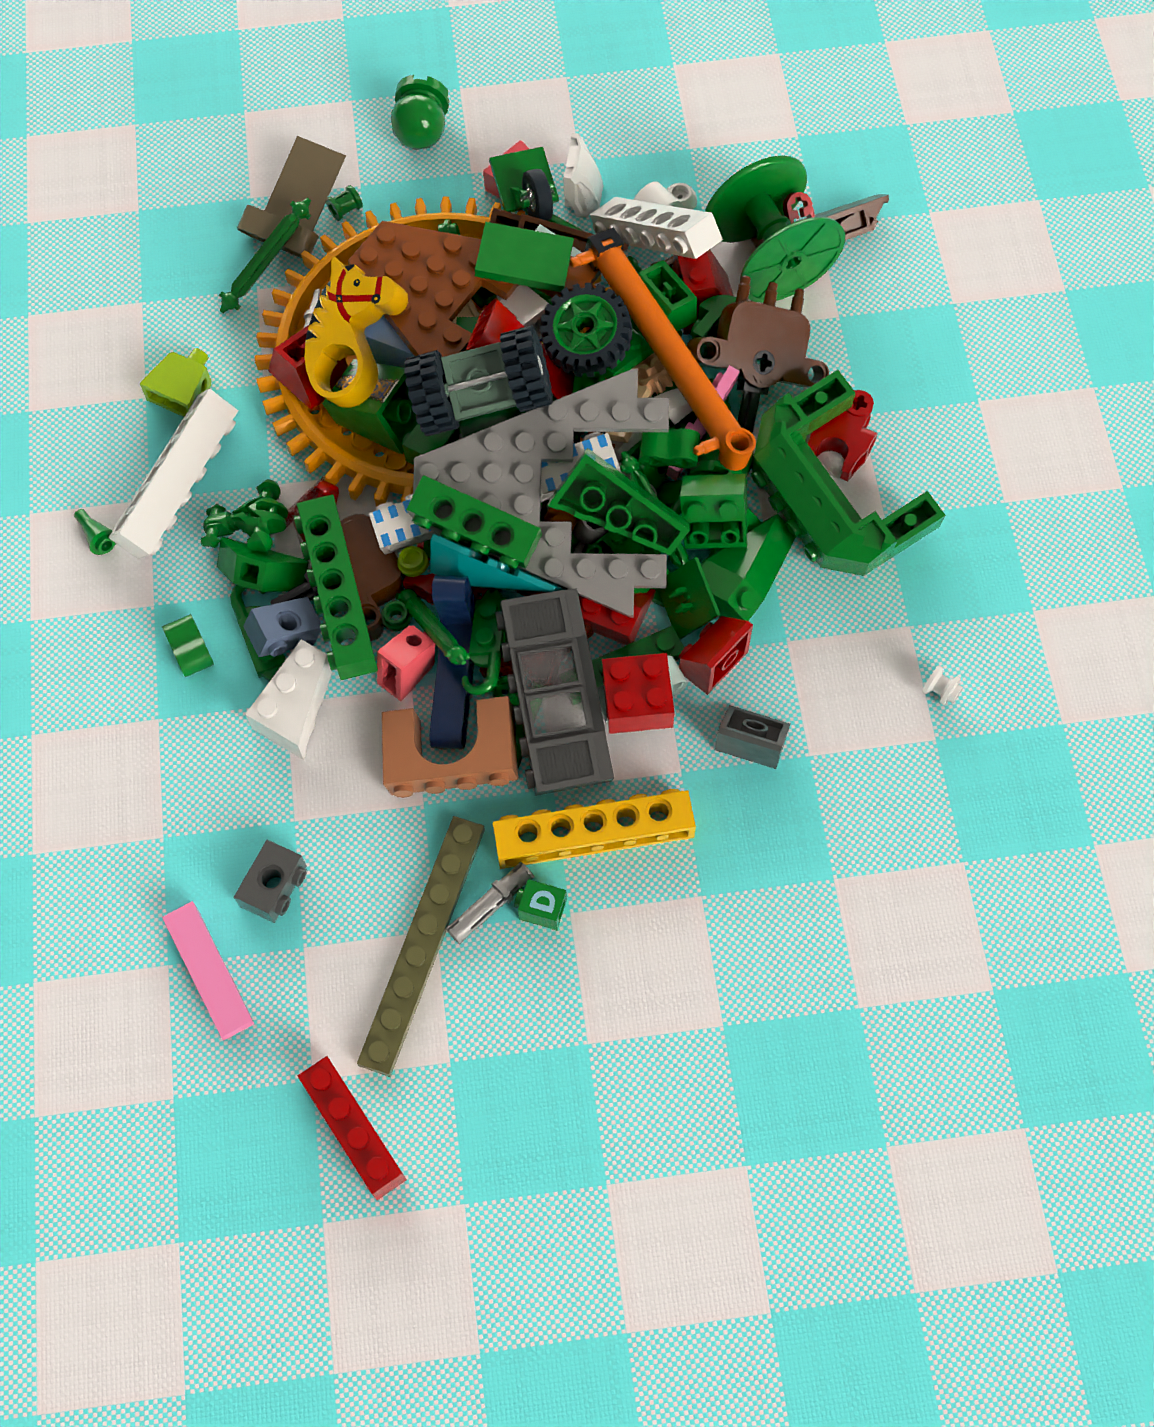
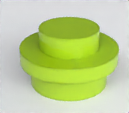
M409 546L400 552L397 561L398 568L405 576L416 577L426 571L429 565V558L423 549Z

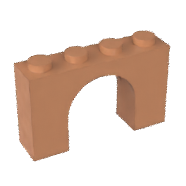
M509 697L476 700L478 734L475 745L464 758L451 764H435L423 758L421 720L413 708L382 712L383 785L391 795L405 798L412 796L416 792L426 791L427 793L438 794L449 788L458 787L462 790H471L476 788L477 785L491 784L493 786H504L509 781L518 780L516 728L513 705Z

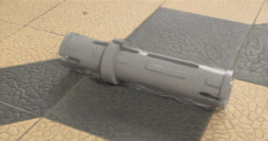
M519 862L501 880H495L491 884L492 888L445 929L458 944H461L505 903L509 904L514 900L513 896L518 892L519 888L526 885L528 879L532 880L534 875L526 865Z

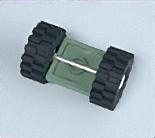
M533 325L501 333V342L442 357V354L436 350L406 358L404 373L407 377L405 381L409 389L408 395L412 402L413 412L416 414L417 423L420 424V429L424 432L425 436L458 429V422L461 420L516 406L520 412L552 405L553 393L551 391L549 371L547 370L542 345Z

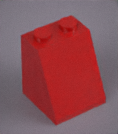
M710 249L697 259L674 255L673 271L697 297V320L699 305L704 300L717 295L733 296L728 275ZM694 323L683 328V334H690Z

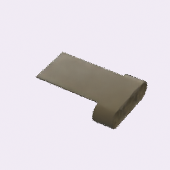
M297 136L265 210L246 205L237 230L254 239L265 242L284 216L292 213L290 203L292 201H303L308 197L311 200L309 205L310 219H300L297 230L281 250L302 258L301 253L304 250L312 254L319 238L313 230L346 155Z

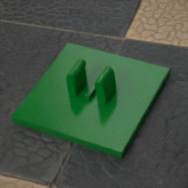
M698 557L692 558L667 575L666 588H657L671 625L680 640L721 615Z

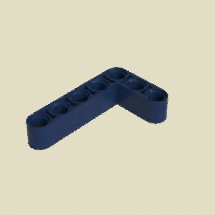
M435 575L432 584V598L440 622L454 636L459 646L465 648L466 652L469 653L476 602L468 576ZM440 649L430 723V746L437 749H464L467 738L471 694L464 689L462 677L467 676L469 683L472 685L474 663L470 657L464 665L452 664Z

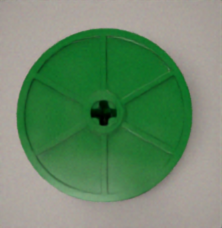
M772 156L742 168L717 189L705 209V212H710L714 216L723 239L721 242H741L749 240L756 235L758 240H763V243L758 246L746 261L740 276V282L742 276H749L751 278L748 299L754 302H764L769 282L778 284L776 301L794 295L797 288L804 290L832 267L840 256L845 244V231L833 219L813 217L791 224L790 219L784 216V199L791 193H804L807 185V172L804 165L798 159L791 156ZM795 198L796 202L791 205L792 210H793V209L796 207V205L799 203V201H797L796 198Z

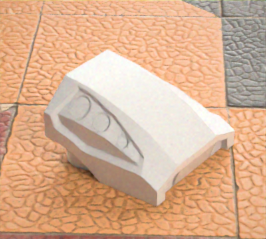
M572 133L563 177L565 207H573L576 217L587 218L591 213L600 208L603 182L599 169L584 140L578 133Z

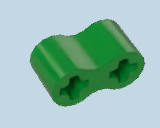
M691 429L669 430V432H642L639 462L650 467L674 466L683 469L694 468L697 466L698 456L694 454L693 448L700 444V434Z
M191 614L162 626L185 677L214 665Z

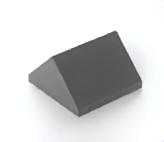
M729 705L717 732L715 750L776 769L790 723Z

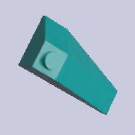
M437 534L432 535L430 572L433 574L468 576L471 587L535 593L565 590L560 586L518 568L512 569L493 557L481 555L459 542L455 543Z

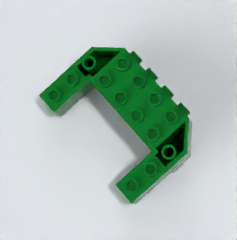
M836 370L795 397H792L788 392L762 415L751 477L759 489L764 488L770 496L768 501L776 513L781 512L787 520L785 522L786 527L791 535L795 538L798 536L805 545L803 550L811 562L816 561L820 568L865 576L939 528L946 515L930 493L926 491L884 519H881L876 511L861 519L806 443L807 435L852 407L856 393L840 371Z

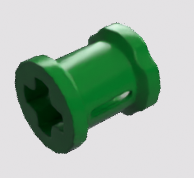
M351 185L346 186L345 191L333 198L331 196L328 197L326 201L329 211L337 221H340L343 215L355 208L357 210L363 208L359 194Z

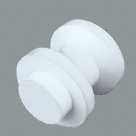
M938 665L926 682L922 692L928 694L934 691L940 695V703L942 705H945L947 701L954 703L963 689L959 685L961 678L956 676L953 679H949L943 675L944 667Z

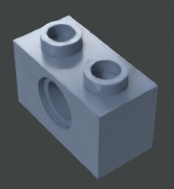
M308 597L251 609L243 626L258 657L267 655L279 656L288 650L294 649L301 639L313 646L321 633V622Z

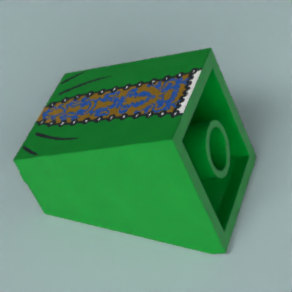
M357 359L352 360L331 390L332 392L340 391L352 382L357 372ZM376 363L378 368L376 387L369 398L358 406L343 408L325 398L322 404L336 424L398 454L404 453L402 447L403 438L408 431H412L417 425L416 414L413 412L412 402L408 395L409 389L406 386L405 379L407 377L404 373V368Z

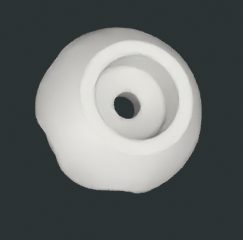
M675 183L667 188L683 204V208L694 209L696 207L697 195L691 186L684 183Z

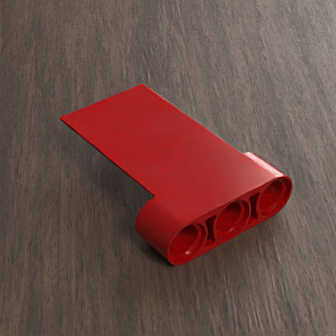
M494 299L480 314L466 349L471 350L501 342V333L523 328L524 326L498 299ZM540 342L546 359L547 370L549 371L553 396L560 399L572 394L574 373L571 372L569 375L563 371L562 367H556L553 360H550L544 345Z

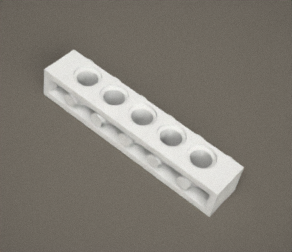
M614 197L590 214L595 234L614 227L623 242L629 244V246L697 259L723 240L714 216L710 212Z

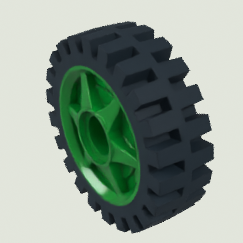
M585 283V288H580L579 284L572 285L573 290L570 292L566 287L561 290V297L555 295L551 299L552 305H546L544 309L545 315L541 317L542 326H540L544 348L550 360H553L554 365L558 368L562 367L563 371L569 375L571 372H574L576 377H582L583 373H586L589 378L594 377V372L598 371L600 375L607 373L606 368L610 367L613 370L617 367V361L622 362L625 358V351L630 349L632 323L628 309L624 305L622 298L619 295L616 297L615 292L610 288L605 291L604 285L597 284L596 288H593L592 283ZM585 327L593 328L589 333H580Z

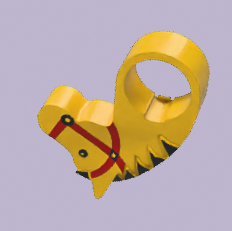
M336 257L332 258L331 280L325 286L314 308L307 331L304 357L306 371L313 389L319 395L339 407L351 408L360 405L369 398L376 387L378 368L364 333L365 328L376 323L384 314H400L405 310L408 303L406 291L387 276L367 277L365 272L355 264L346 266ZM346 354L350 356L356 355L358 367L354 379L346 388L332 392L330 377L337 364V360L340 361L347 357Z

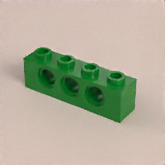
M425 475L422 476L406 509L409 515L413 517L412 522L427 530L430 529V526L442 530L440 535L455 543H458L460 539L471 544V550L481 555L487 556L489 552L500 557L499 562L506 564L512 569H517L518 566L527 568L542 536L540 527ZM441 506H451L452 513L449 517L441 519L436 516L437 510ZM470 519H480L482 524L477 531L469 532L465 530V525ZM506 531L511 534V539L507 544L498 545L494 543V538L499 532Z

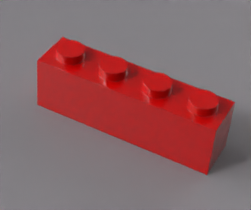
M328 1056L297 1075L376 1200H379L407 1180Z

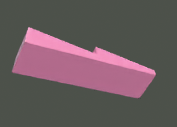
M193 901L163 916V921L222 1040L224 1041L254 1025L237 986Z

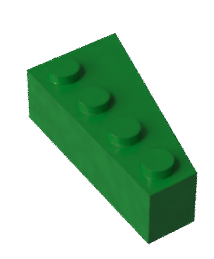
M588 448L559 485L548 503L549 507L570 513L581 520L590 521L604 527L608 531L629 537L635 542L670 556L690 531L687 520Z

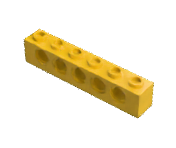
M668 789L661 792L660 795L654 796L636 794L629 797L628 800L617 802L614 799H605L597 802L596 805L583 807L581 804H573L565 807L564 810L555 812L547 809L537 810L530 816L524 817L506 815L501 817L499 821H493L500 869L515 867L519 862H522L524 865L690 839L694 838L696 829L689 791H680L679 789ZM659 811L664 813L667 818L662 821H656L650 815L653 812ZM622 817H630L634 820V823L630 826H622L617 821ZM590 822H597L602 828L592 832L587 830L585 826ZM558 827H565L570 831L564 837H558L552 833ZM527 832L537 835V838L532 842H524L520 839Z

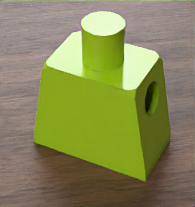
M194 348L187 358L175 352L169 353L140 382L146 400L184 417L196 397L211 387L212 381L207 368L204 366L209 359L208 355L198 348Z

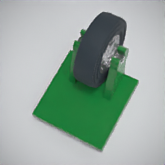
M543 146L490 157L489 163L504 211L515 212L527 209L529 216L546 221L551 220L553 203L558 202L559 197Z

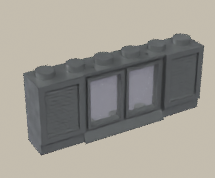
M577 588L500 601V611L495 612V619L498 631L504 630L506 642L501 643V650L504 662L510 661L512 674L507 675V682L510 694L516 693L518 705L513 706V713L516 725H522L524 737L519 738V745L522 757L528 756L530 769L525 770L528 789L534 788L535 796L612 782L614 774Z

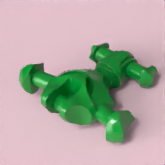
M271 479L265 480L256 487L260 496L247 501L232 513L226 511V508L219 504L206 510L208 517L203 523L206 536L200 539L201 545L203 547L217 548L220 542L218 537L232 535L235 531L242 530V532L249 535L247 548L267 553L273 546V540L270 535L284 531L287 526L285 518L288 516V509L282 503L276 501L281 494L278 483Z

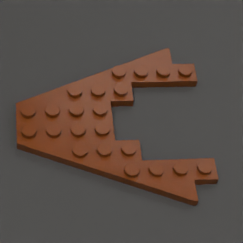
M381 221L348 259V266L355 264L365 272V276H387L406 291L408 303L405 310L398 315L384 314V317L414 356L438 350L442 357L466 351L472 333L452 322L481 286L506 301L519 286L518 284L474 276L481 239L387 221ZM569 263L565 288L567 287L570 292L573 290L572 285L579 284L580 288H585V283H592L593 288H596L593 283L600 276L601 272L600 270L593 271L589 263L574 268ZM536 288L552 298L555 295L562 296L561 292Z

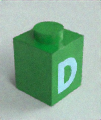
M528 879L525 889L519 888L514 902V907L518 908L519 920L557 931L567 902V891Z

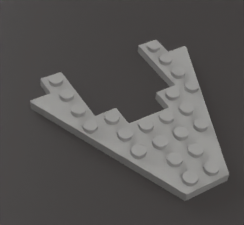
M631 369L555 400L552 405L533 409L414 458L413 494L422 476L425 475L540 527L542 536L527 568L518 566V569L560 586L565 590L577 588L579 596L624 616L633 618L634 588H666L667 554L571 553L572 523L540 522L542 462H573L574 432H669V398H638V369ZM449 505L441 506L437 510L436 516L441 519L449 517L452 513V507ZM477 518L470 519L465 525V530L469 532L477 531L481 527L482 521ZM430 526L429 530L441 534L442 530ZM506 531L499 532L494 538V543L498 545L507 544L511 539V534ZM461 539L459 540V543L470 547V543ZM490 552L488 553V556L493 557L497 560L500 559L499 556L494 555Z

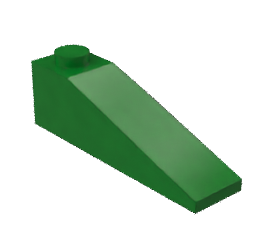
M774 514L748 531L746 548H724L702 561L701 567L721 614L718 616L719 618L724 616L749 621L764 601L795 540V537L788 531L785 521L779 514Z

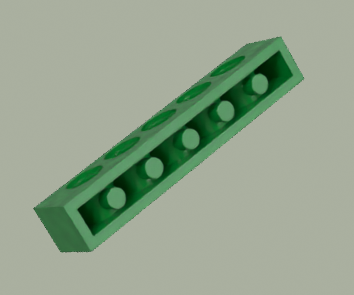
M334 495L297 503L299 515L294 516L298 535L304 533L306 542H301L300 545L304 560H310L312 565L311 569H307L311 588L317 587L319 594L313 597L318 615L324 614L325 623L320 624L324 643H331L332 651L326 652L331 671H338L341 681L377 672L378 668ZM322 531L326 532V533L323 534V535L316 536V534H317L318 532H322ZM326 558H333L329 562H322ZM335 584L340 585V586H339L338 588H336V589H333V590L328 589V588H329L330 586H332V585H335ZM338 612H347L342 617H334ZM346 639L354 640L349 645H341Z

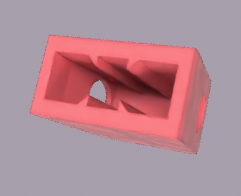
M409 625L377 651V684L399 701H402L434 666L436 644L425 631L422 632L415 626Z

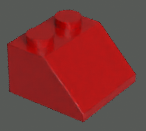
M650 589L646 593L634 594V618L624 616L579 596L585 629L624 645L633 643L656 590Z
M721 616L714 624L708 623L701 631L700 639L694 645L688 644L679 655V668L684 677L708 695L748 653L753 624L746 620Z

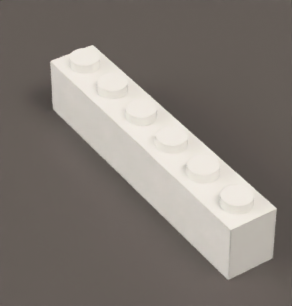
M211 389L199 394L110 534L109 539L138 559L148 555L153 556L162 545L163 541L160 538L164 531L170 530L178 518L175 513L180 506L183 507L191 498L192 492L190 489L194 482L198 483L207 471V468L204 467L209 459H213L221 449V444H219L223 435H228L234 428L236 422L233 419L239 410Z

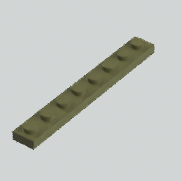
M453 816L357 1061L359 1067L391 1077L445 936V928L450 923L484 834V825Z

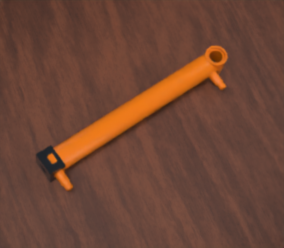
M613 227L589 236L585 252L570 258L569 263L571 267L574 268L589 263L593 271L600 270L616 296L619 295L622 298L631 319L710 436V439L701 442L693 448L694 454L699 456L718 449L720 463L725 468L733 471L742 470L747 466L756 446L754 435L750 431L741 428L623 252L624 242Z

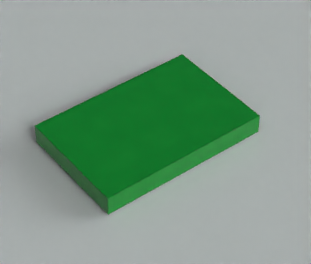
M485 222L474 276L561 292V290L565 289L574 238Z

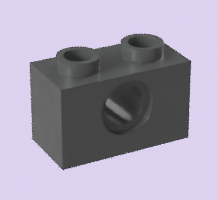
M266 840L234 895L238 905L275 923L278 916H283L288 910L291 902L290 895L295 886L299 887L306 877L307 865L302 855ZM274 877L281 878L278 886L274 888L266 887L270 879Z

